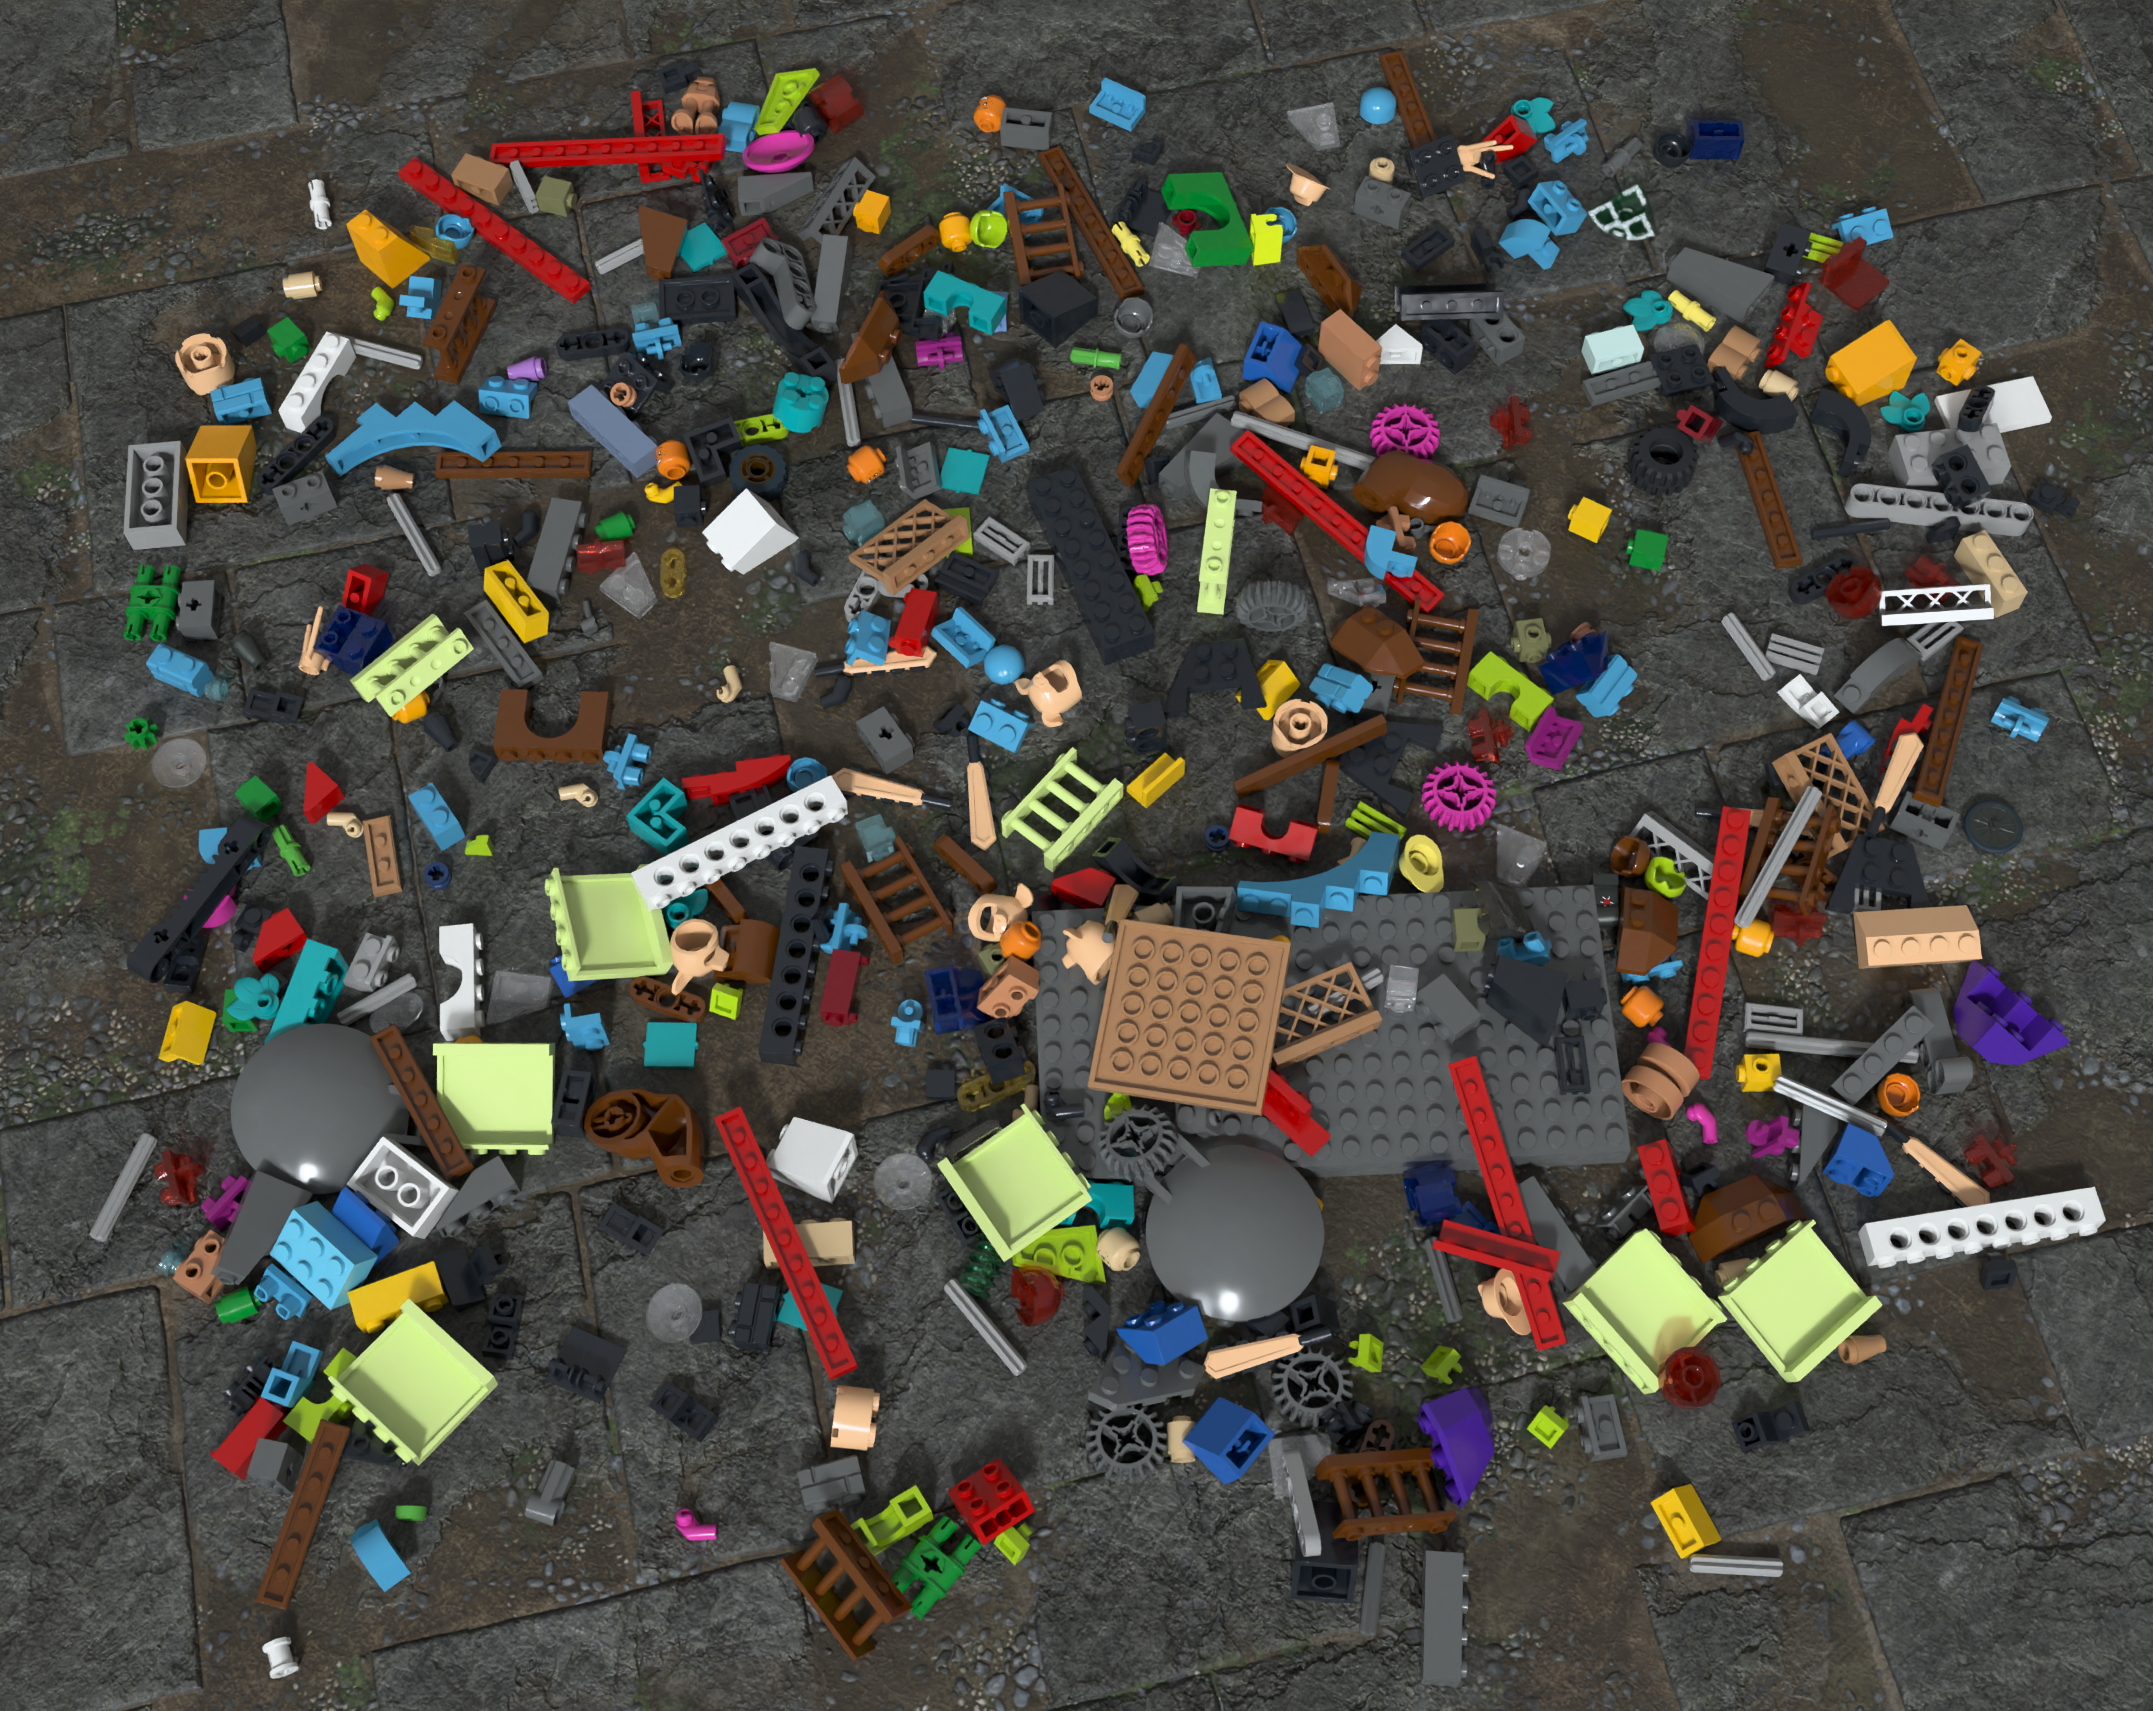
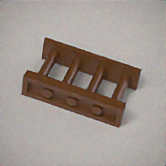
M1057 184V196L1021 202L1019 199L1015 200L1013 191L1003 192L1004 210L1019 287L1021 288L1060 270H1063L1068 275H1073L1080 284V276H1084L1082 260H1077L1067 207H1070L1069 192H1064L1063 184ZM1059 206L1061 219L1031 224L1019 223L1018 215L1022 214L1023 211ZM1064 229L1066 242L1035 247L1024 246L1023 238L1027 234ZM1068 252L1070 265L1034 271L1033 268L1028 269L1027 261L1031 257Z
M461 264L422 342L423 346L437 349L440 352L441 359L433 373L437 380L456 385L460 384L497 308L496 300L482 297L478 289L486 274V269Z
M1416 599L1414 609H1408L1406 624L1411 625L1409 636L1414 645L1420 648L1454 653L1455 657H1459V663H1453V666L1425 661V666L1418 671L1450 676V679L1455 680V685L1445 689L1406 682L1407 678L1401 679L1396 677L1393 693L1398 694L1396 704L1402 705L1404 692L1446 699L1447 703H1451L1450 714L1460 715L1465 696L1479 610L1468 609L1467 618H1461V620L1419 613L1421 600ZM1422 624L1459 631L1458 634H1463V640L1453 643L1415 636L1416 625Z
M1768 797L1738 895L1742 903L1779 839L1778 832L1780 826H1783L1785 823L1787 824L1792 813L1786 812L1779 798ZM1828 805L1825 818L1810 816L1806 824L1807 827L1821 828L1818 841L1798 839L1792 849L1814 853L1810 866L1785 863L1780 871L1781 874L1806 877L1803 890L1799 891L1772 886L1766 896L1799 902L1804 916L1810 917L1812 907H1816L1818 904V888L1834 835L1840 831L1841 818L1838 817L1834 805Z
M900 836L894 838L896 852L863 869L859 867L855 869L851 861L840 865L844 881L893 965L904 961L902 950L905 949V945L940 927L950 937L953 935L952 924L955 923L948 908L943 910L913 859L915 858V853L909 843L904 844ZM901 861L904 862L910 872L875 891L872 889L868 891L864 885L867 878ZM914 883L917 884L923 894L888 913L885 911L881 913L876 906L880 900ZM927 905L930 906L936 916L935 918L902 935H893L890 929L893 922Z
M1431 1447L1326 1455L1315 1467L1317 1480L1329 1479L1330 1482H1334L1344 1518L1342 1523L1332 1532L1334 1539L1346 1538L1348 1541H1354L1369 1535L1429 1530L1430 1533H1439L1446 1530L1450 1522L1457 1515L1455 1510H1439L1428 1474L1430 1468L1434 1465L1430 1455L1433 1452ZM1402 1473H1412L1417 1477L1427 1513L1412 1514L1401 1477ZM1385 1475V1477L1389 1478L1400 1515L1384 1516L1374 1476ZM1357 1477L1358 1480L1362 1481L1372 1517L1356 1518L1346 1478Z
M835 1509L817 1517L811 1524L819 1537L806 1552L802 1549L783 1558L780 1563L853 1661H856L876 1649L869 1636L883 1621L887 1625L905 1616L912 1609V1606L840 1511ZM828 1546L838 1561L823 1577L813 1562ZM846 1571L855 1582L856 1587L841 1601L831 1587ZM865 1596L875 1611L860 1627L850 1611Z

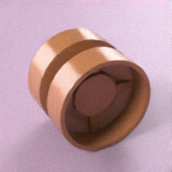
M1654 1042L1647 1045L1637 1059V1065L1633 1066L1622 1080V1091L1627 1099L1643 1112L1658 1119L1670 1120L1683 1104V1097L1688 1096L1697 1084L1700 1075L1694 1064L1683 1054L1667 1045Z

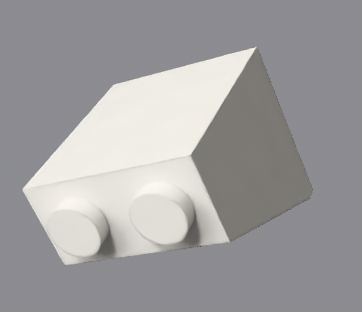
M747 488L702 532L708 539L706 542L708 547L716 554L720 553L723 557L721 560L723 565L731 572L735 569L743 575L799 538L769 502Z
M793 1117L790 1125L786 1124L783 1127L779 1137L781 1141L776 1150L772 1149L770 1151L766 1164L773 1178L832 1204L858 1156L854 1134Z

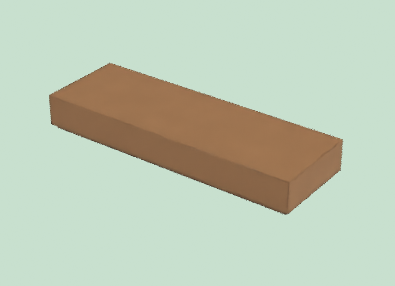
M390 815L362 821L374 896L380 897L403 892L393 823Z

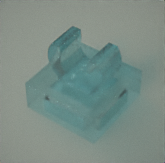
M655 301L630 306L635 325L647 323L650 330L660 328Z

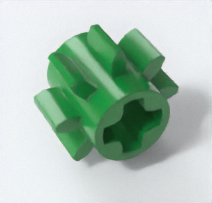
M136 716L129 724H125L129 733L123 736L134 750H137L139 747L149 750L154 743L159 742L155 734L159 733L160 729L156 724H153L150 717H146L144 720Z

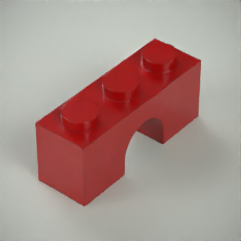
M1242 803L1237 806L1228 838L1235 840V845L1244 848H1250L1251 845L1261 848V852L1276 856L1277 852L1288 855V860L1297 863L1310 860L1320 828L1319 825L1293 818L1288 832L1281 836H1275L1267 831L1264 824L1267 810Z
M1666 1139L1637 1147L1660 1230L1668 1238L1696 1230L1689 1202L1686 1200L1679 1182L1678 1175L1681 1174L1673 1147Z

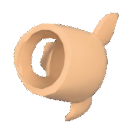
M1065 660L1055 662L1037 673L1032 680L1022 678L1013 682L1021 695L1029 696L1034 707L1042 713L1044 725L1048 727L1062 725L1064 721L1060 715L1082 699L1076 673Z
M1018 883L1015 897L996 894L982 895L972 906L968 916V924L972 934L976 938L999 943L1001 935L1014 922L1028 921L1027 908L1032 905L1034 900L1032 892L1023 883ZM991 906L990 921L985 931H983L980 926L981 914L985 907Z
M691 919L681 923L673 932L670 949L673 964L679 971L672 985L673 994L677 995L693 977L705 976L713 970L723 972L726 968L729 953L719 947L718 931L712 923L701 919Z
M1087 920L1076 930L1073 928L1063 930V933L1068 935L1069 938L1066 942L1068 954L1063 956L1062 961L1067 969L1079 964L1087 978L1094 985H1097L1104 979L1111 968L1117 936H1114L1111 943H1105L1102 940V935L1106 925Z

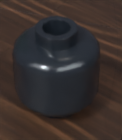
M800 107L794 113L792 119V127L799 133L800 137L802 138V134L809 133L812 135L815 143L820 142L824 138L828 129L827 122L816 107Z

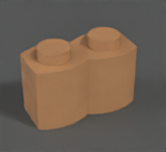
M1734 326L1708 360L1707 366L1711 374L1715 375L1716 370L1726 367L1734 382L1736 379L1742 380L1748 370L1747 365L1750 361L1754 363L1762 351L1759 348L1761 340Z
M1263 378L1239 393L1238 406L1242 413L1283 427L1294 423L1295 411L1283 396L1279 395L1276 388L1267 379Z

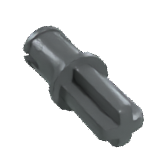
M1634 137L1630 139L1622 148H1617L1614 151V155L1602 165V171L1606 176L1613 177L1623 166H1627L1631 162V158L1642 148L1643 144L1639 138Z

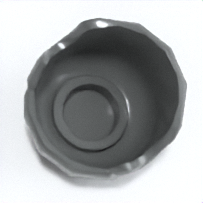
M1139 297L1126 298L1115 311L1114 327L1121 335L1130 339L1142 337L1149 330L1153 322V309L1147 301Z

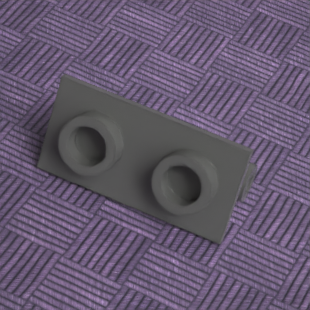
M1630 1185L1620 1194L1621 1199L1601 1213L1600 1216L1602 1218L1595 1226L1607 1227L1609 1230L1606 1233L1612 1240L1621 1239L1634 1225L1628 1215L1631 1214L1635 1220H1639L1652 1207L1651 1195L1645 1192L1648 1186Z

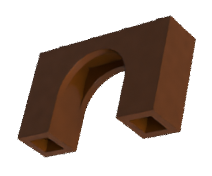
M501 689L493 748L498 759L509 762L516 759L532 762L555 760L560 763L583 761L588 764L605 762L603 756L608 747L613 707L609 692L581 691L579 715L573 728L562 736L543 738L529 730L533 702L528 690Z

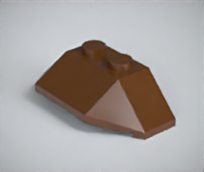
M1326 244L1302 245L1298 247L1296 264L1330 312L1334 314L1341 309L1348 317L1355 321L1363 290L1360 282L1350 274L1346 262L1341 261L1338 255Z
M880 291L865 322L839 367L841 383L849 384L880 373L884 364L889 363L894 345H898L901 340L902 330H900L899 318L886 291Z
M1371 604L1335 624L1330 642L1331 647L1365 672L1380 675H1396L1397 678L1405 679L1425 666L1424 659L1406 630Z
M1620 887L1616 972L1645 976L1652 968L1658 966L1676 952L1678 930L1677 906L1653 891Z
M1753 1174L1702 1197L1694 1219L1696 1230L1689 1233L1688 1240L1701 1264H1704L1786 1229L1798 1220L1802 1222L1807 1217L1793 1192Z

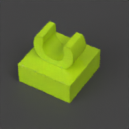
M1147 574L1138 575L1132 585L1144 612L1148 611L1152 603L1159 599L1157 593L1163 592L1160 582L1155 581L1151 583Z
M716 983L712 988L709 1011L736 1020L740 1014L743 989L739 988L736 990L730 988L727 983L724 985Z
M1360 1334L1359 1341H1352L1349 1345L1354 1350H1358V1356L1348 1358V1362L1357 1367L1361 1366L1369 1372H1381L1384 1343L1371 1334Z
M1438 1346L1420 1367L1427 1376L1438 1378L1446 1384H1452L1453 1382L1448 1377V1372L1451 1369L1458 1373L1463 1371L1461 1365L1457 1363L1461 1356L1454 1348Z
M1545 1405L1528 1426L1527 1430L1551 1449L1569 1427L1566 1417L1562 1419L1554 1412L1555 1408L1553 1406L1548 1407Z
M1023 1523L1017 1530L1012 1526L998 1535L994 1544L1016 1565L1024 1558L1030 1546L1027 1541H1029V1536L1033 1531L1026 1523Z

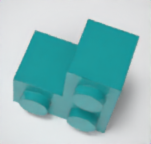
M663 777L626 815L630 829L664 856L690 843L686 828L676 821L688 808L684 792Z

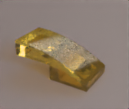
M410 225L409 231L417 247L435 259L456 265L459 255L453 241L438 239L434 229Z

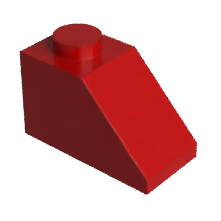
M1511 114L1481 142L1496 140L1497 144L1493 146H1514L1512 150L1495 152L1497 155L1495 164L1521 156L1537 141V138L1528 122Z
M367 563L350 568L338 618L363 627L384 596L388 572Z
M1088 868L1054 879L1051 883V893L1054 896H1058V899L1081 909L1105 908L1110 887L1116 885V878L1108 871Z
M288 907L283 911L275 912L262 924L252 960L262 974L271 966L278 965L302 950L308 939Z

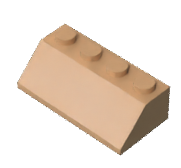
M1967 905L1853 913L1859 969L1971 962L1982 959L1979 929Z

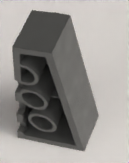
M1177 886L1174 926L1227 934L1237 904L1234 887Z

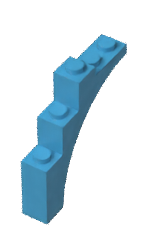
M455 400L443 408L436 416L417 402L411 404L397 417L375 403L357 418L360 427L337 447L332 449L325 457L333 472L341 477L356 465L376 455L399 448L432 445L447 447L467 453L484 462L502 445L493 428Z
M1372 832L1367 843L1355 856L1342 865L1321 874L1282 882L1239 881L1237 887V910L1291 917V924L1319 928L1325 908L1353 912L1359 892L1383 896L1388 895L1399 858L1400 835Z

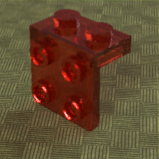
M1860 236L1852 243L1850 241L1847 242L1837 255H1831L1825 260L1822 265L1824 269L1819 280L1823 286L1856 311L1864 307L1889 285V280L1861 258L1867 241Z

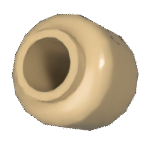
M1124 1228L1106 1229L1099 1235L1096 1246L1097 1255L1113 1271H1127L1138 1262L1140 1244Z

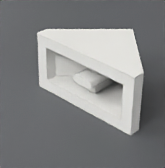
M1395 324L1376 340L1382 346L1380 364H1420L1422 344Z

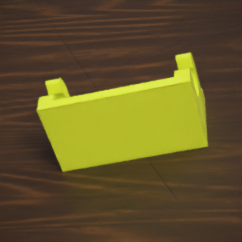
M1251 214L1249 237L1254 247L1251 253L1253 266L1280 262L1283 237L1282 225L1269 226L1266 224L1268 221L1277 220V215L1275 214L1258 216Z

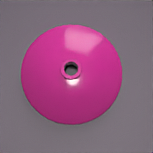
M795 130L780 131L779 133L765 135L751 142L744 149L742 157L745 165L753 170L765 173H786L799 166L811 155L815 148V142L809 133L802 134L801 138Z

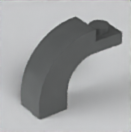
M1188 450L1185 451L1184 460L1185 480L1195 501L1208 511L1210 488L1220 489L1216 483L1214 473L1217 453ZM1236 499L1233 520H1235L1236 510H1238L1237 515L1253 517V512H1261L1262 502Z
M1896 638L1868 657L1850 675L1851 678L1834 697L1850 712L1857 714L1885 684L1897 676H1905L1923 656L1904 638Z

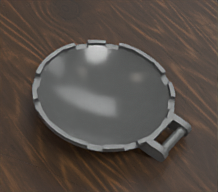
M311 1024L288 1030L263 1045L250 1058L240 1073L234 1087L231 1101V1124L241 1153L255 1171L258 1170L309 1191L312 1195H327L339 1193L345 1187L351 1188L347 1185L348 1181L382 1137L393 1139L403 1147L428 1149V1145L417 1126L415 1136L407 1135L410 1112L369 1038L371 1036L347 1026Z
M1176 1132L1178 1137V1143L1175 1144L1176 1151L1179 1150L1185 1157L1159 1182L1148 1174L1141 1181L1154 1194L1146 1219V1245L1157 1277L1175 1299L1183 1302L1184 1305H1197L1200 1315L1203 1316L1206 1315L1228 1322H1245L1264 1316L1267 1317L1282 1310L1298 1298L1307 1288L1316 1273L1322 1257L1324 1222L1314 1192L1295 1168L1268 1151L1244 1145H1222L1198 1152L1185 1138Z

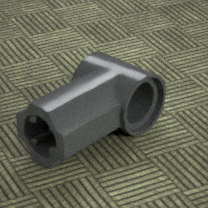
M551 1460L538 1491L535 1490L528 1500L525 1517L555 1527L562 1517L565 1508L564 1499L576 1469L566 1463Z

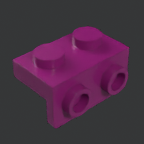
M1548 706L1545 713L1539 717L1537 727L1525 743V750L1530 762L1560 771L1583 731L1582 722L1558 717L1555 708Z

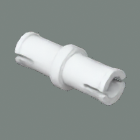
M312 180V183L309 182L308 186L311 194L310 208L314 211L315 225L318 229H327L332 223L328 210L330 202L326 198L325 184L322 180Z

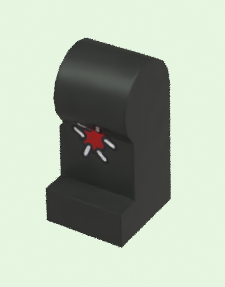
M1592 874L1589 885H1594L1599 928L1617 929L1619 923V909L1617 905L1618 874Z

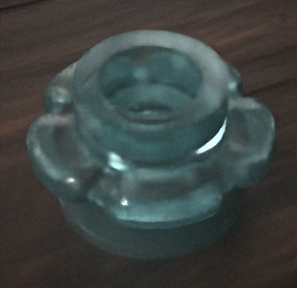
M218 677L212 678L205 685V695L213 703L217 704L218 701H225L228 697V684L226 680H220Z
M168 1248L163 1255L158 1270L165 1273V1277H168L171 1273L175 1274L178 1265L184 1260L183 1257H180L181 1252L179 1249L174 1251Z

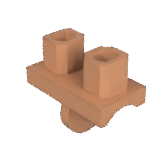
M1392 506L1389 508L1386 516L1376 521V526L1397 532L1392 548L1393 551L1411 554L1416 547L1415 539L1412 536H1404L1403 532L1406 533L1410 528L1409 515L1399 514L1397 507Z

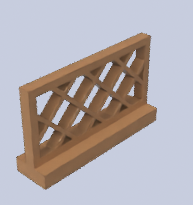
M924 499L851 553L849 560L884 583L887 592L895 595L970 538L967 520L960 514L953 517ZM925 510L932 513V516L918 517ZM937 523H947L941 528H935ZM931 524V529L917 530V525ZM903 526H913L911 531H899ZM928 537L923 542L916 543L917 538ZM912 538V543L898 544V539ZM884 540H894V545L880 546V543ZM909 551L903 557H897L898 552ZM893 552L892 558L879 559L880 553ZM875 554L874 559H861L864 555ZM878 566H890L883 572L878 570Z
M1832 733L1793 750L1772 762L1796 806L1808 786L1814 787L1812 784L1813 778L1825 782L1822 796L1811 816L1825 818L1827 802L1838 806L1837 815L1841 818V827L1852 831L1850 841L1845 843L1840 832L1835 833L1828 858L1850 848L1858 833L1865 835L1866 829L1859 827L1861 816L1870 820L1874 813V808ZM1826 742L1831 751L1830 758L1819 755L1820 745ZM1802 754L1811 758L1809 769L1802 766L1797 757L1798 755ZM1817 761L1828 765L1826 776L1815 772ZM1834 767L1842 770L1845 776L1844 782L1832 778ZM1830 785L1842 789L1840 800L1828 796ZM1848 792L1856 795L1858 799L1857 807L1846 803ZM1844 809L1855 813L1853 824L1842 820ZM1882 823L1877 833L1885 830ZM1808 827L1817 842L1821 828Z
M1351 962L1284 989L1283 1000L1285 997L1292 995L1302 999L1298 1012L1281 1006L1280 1012L1295 1017L1291 1031L1278 1026L1277 1032L1287 1035L1288 1039L1284 1046L1274 1049L1271 1066L1274 1072L1379 1028L1382 1018L1378 1010L1375 1011ZM1348 972L1352 980L1350 990L1334 985L1337 975ZM1332 978V980H1331L1330 983H1328V982L1325 981V980H1328V979ZM1318 984L1328 988L1324 1001L1307 995L1311 986ZM1354 986H1355V988H1356L1358 994L1355 993V992H1352L1353 989H1354ZM1306 989L1304 994L1299 992L1301 990ZM1331 990L1347 995L1343 1009L1326 1003ZM1350 997L1362 1001L1366 1011L1359 1014L1347 1011L1346 1008ZM1305 1001L1321 1006L1317 1020L1300 1014ZM1324 1008L1340 1014L1336 1024L1329 1025L1320 1021ZM1344 1015L1350 1017L1342 1021ZM1298 1019L1314 1025L1310 1035L1303 1036L1294 1032ZM1318 1026L1324 1028L1316 1032ZM1291 1037L1298 1039L1290 1043Z

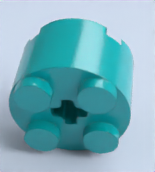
M794 372L786 373L778 385L773 406L774 418L782 421L783 427L798 433L811 432L812 428L820 427L829 398L825 381L820 377H810Z

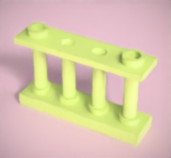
M1210 488L1199 575L1200 590L1197 612L1224 614L1237 491Z
M431 614L354 676L350 682L366 702L369 703L376 698L391 717L474 648L460 628H456L449 634L439 618Z
M1073 747L1067 754L1063 753L1058 757L1052 770L1014 810H1009L1001 821L1002 835L1007 838L1014 830H1017L1044 851V867L1052 873L1123 797V784L1114 778L1109 785H1103L1075 765L1077 763V750ZM1069 773L1097 794V798L1091 804H1085L1059 785L1060 780ZM1050 791L1079 812V817L1074 823L1066 822L1041 803ZM1032 810L1062 832V836L1056 842L1048 841L1023 822Z

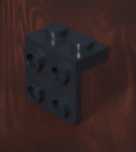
M624 351L598 391H604L611 403L616 407L617 405L610 398L612 387L621 382L633 386L637 393L636 401L630 407L620 406L626 413L627 418L633 421L655 390L669 394L674 386L666 380L668 378L666 373L650 366L651 360L641 353L634 355ZM623 390L622 392L624 394L620 395V399L624 400L625 398L623 396H626L627 393Z

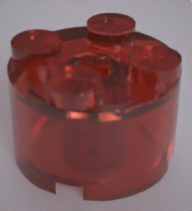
M839 74L830 77L809 92L812 101L817 105L816 108L824 119L828 120V126L835 135L864 115L859 99H854L851 94L852 88Z

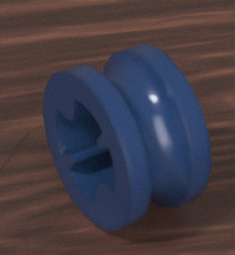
M1212 825L1207 829L1205 845L1208 850L1219 853L1227 849L1230 841L1227 828L1222 825ZM1217 834L1221 835L1222 840H1219L1218 843H1214L1213 838H1215Z
M433 862L425 868L424 878L430 888L442 890L450 884L451 874L444 863ZM441 871L443 877L439 876L440 879L435 881L432 875L436 876V872Z

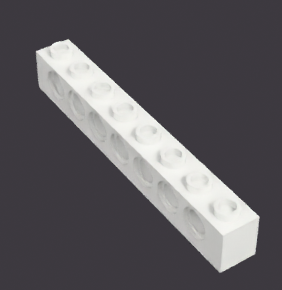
M830 775L632 872L631 876L634 886L649 912L654 909L664 908L670 901L680 896H688L696 888L704 884L716 882L722 875L731 871L736 872L755 859H763L771 851L779 847H787L795 839L805 834L811 835L817 832L820 827L830 822L840 821L848 814L847 801ZM815 806L822 807L818 811L811 810ZM791 818L797 819V821L794 823L786 822L788 819ZM767 830L772 831V833L769 835L761 834L762 832ZM739 843L748 844L742 848L736 847ZM715 855L723 856L721 859L718 860L711 859ZM691 867L698 868L694 872H686ZM664 880H672L670 884H661Z
M2095 1187L1865 1223L1858 1234L1867 1265H1878L1879 1268L1894 1266L1898 1261L1907 1260L1911 1264L1925 1260V1257L1935 1255L1937 1259H1943L1953 1256L1954 1252L1964 1251L1965 1254H1974L1982 1251L1985 1247L1991 1246L1995 1250L2010 1247L2011 1243L2022 1242L2023 1245H2030L2039 1242L2041 1238L2047 1237L2055 1241L2078 1232L2080 1236H2087L2096 1233L2097 1229L2106 1219ZM2063 1211L2069 1212L2073 1220L2067 1219ZM2034 1215L2041 1217L2045 1225L2039 1224L2035 1220ZM2005 1220L2012 1221L2016 1226V1230L2009 1228ZM1977 1225L1984 1226L1988 1234L1981 1233ZM1948 1229L1956 1231L1959 1239L1953 1238L1949 1234ZM1919 1234L1928 1236L1931 1243L1923 1242ZM1890 1238L1900 1241L1902 1248L1895 1247L1891 1243Z

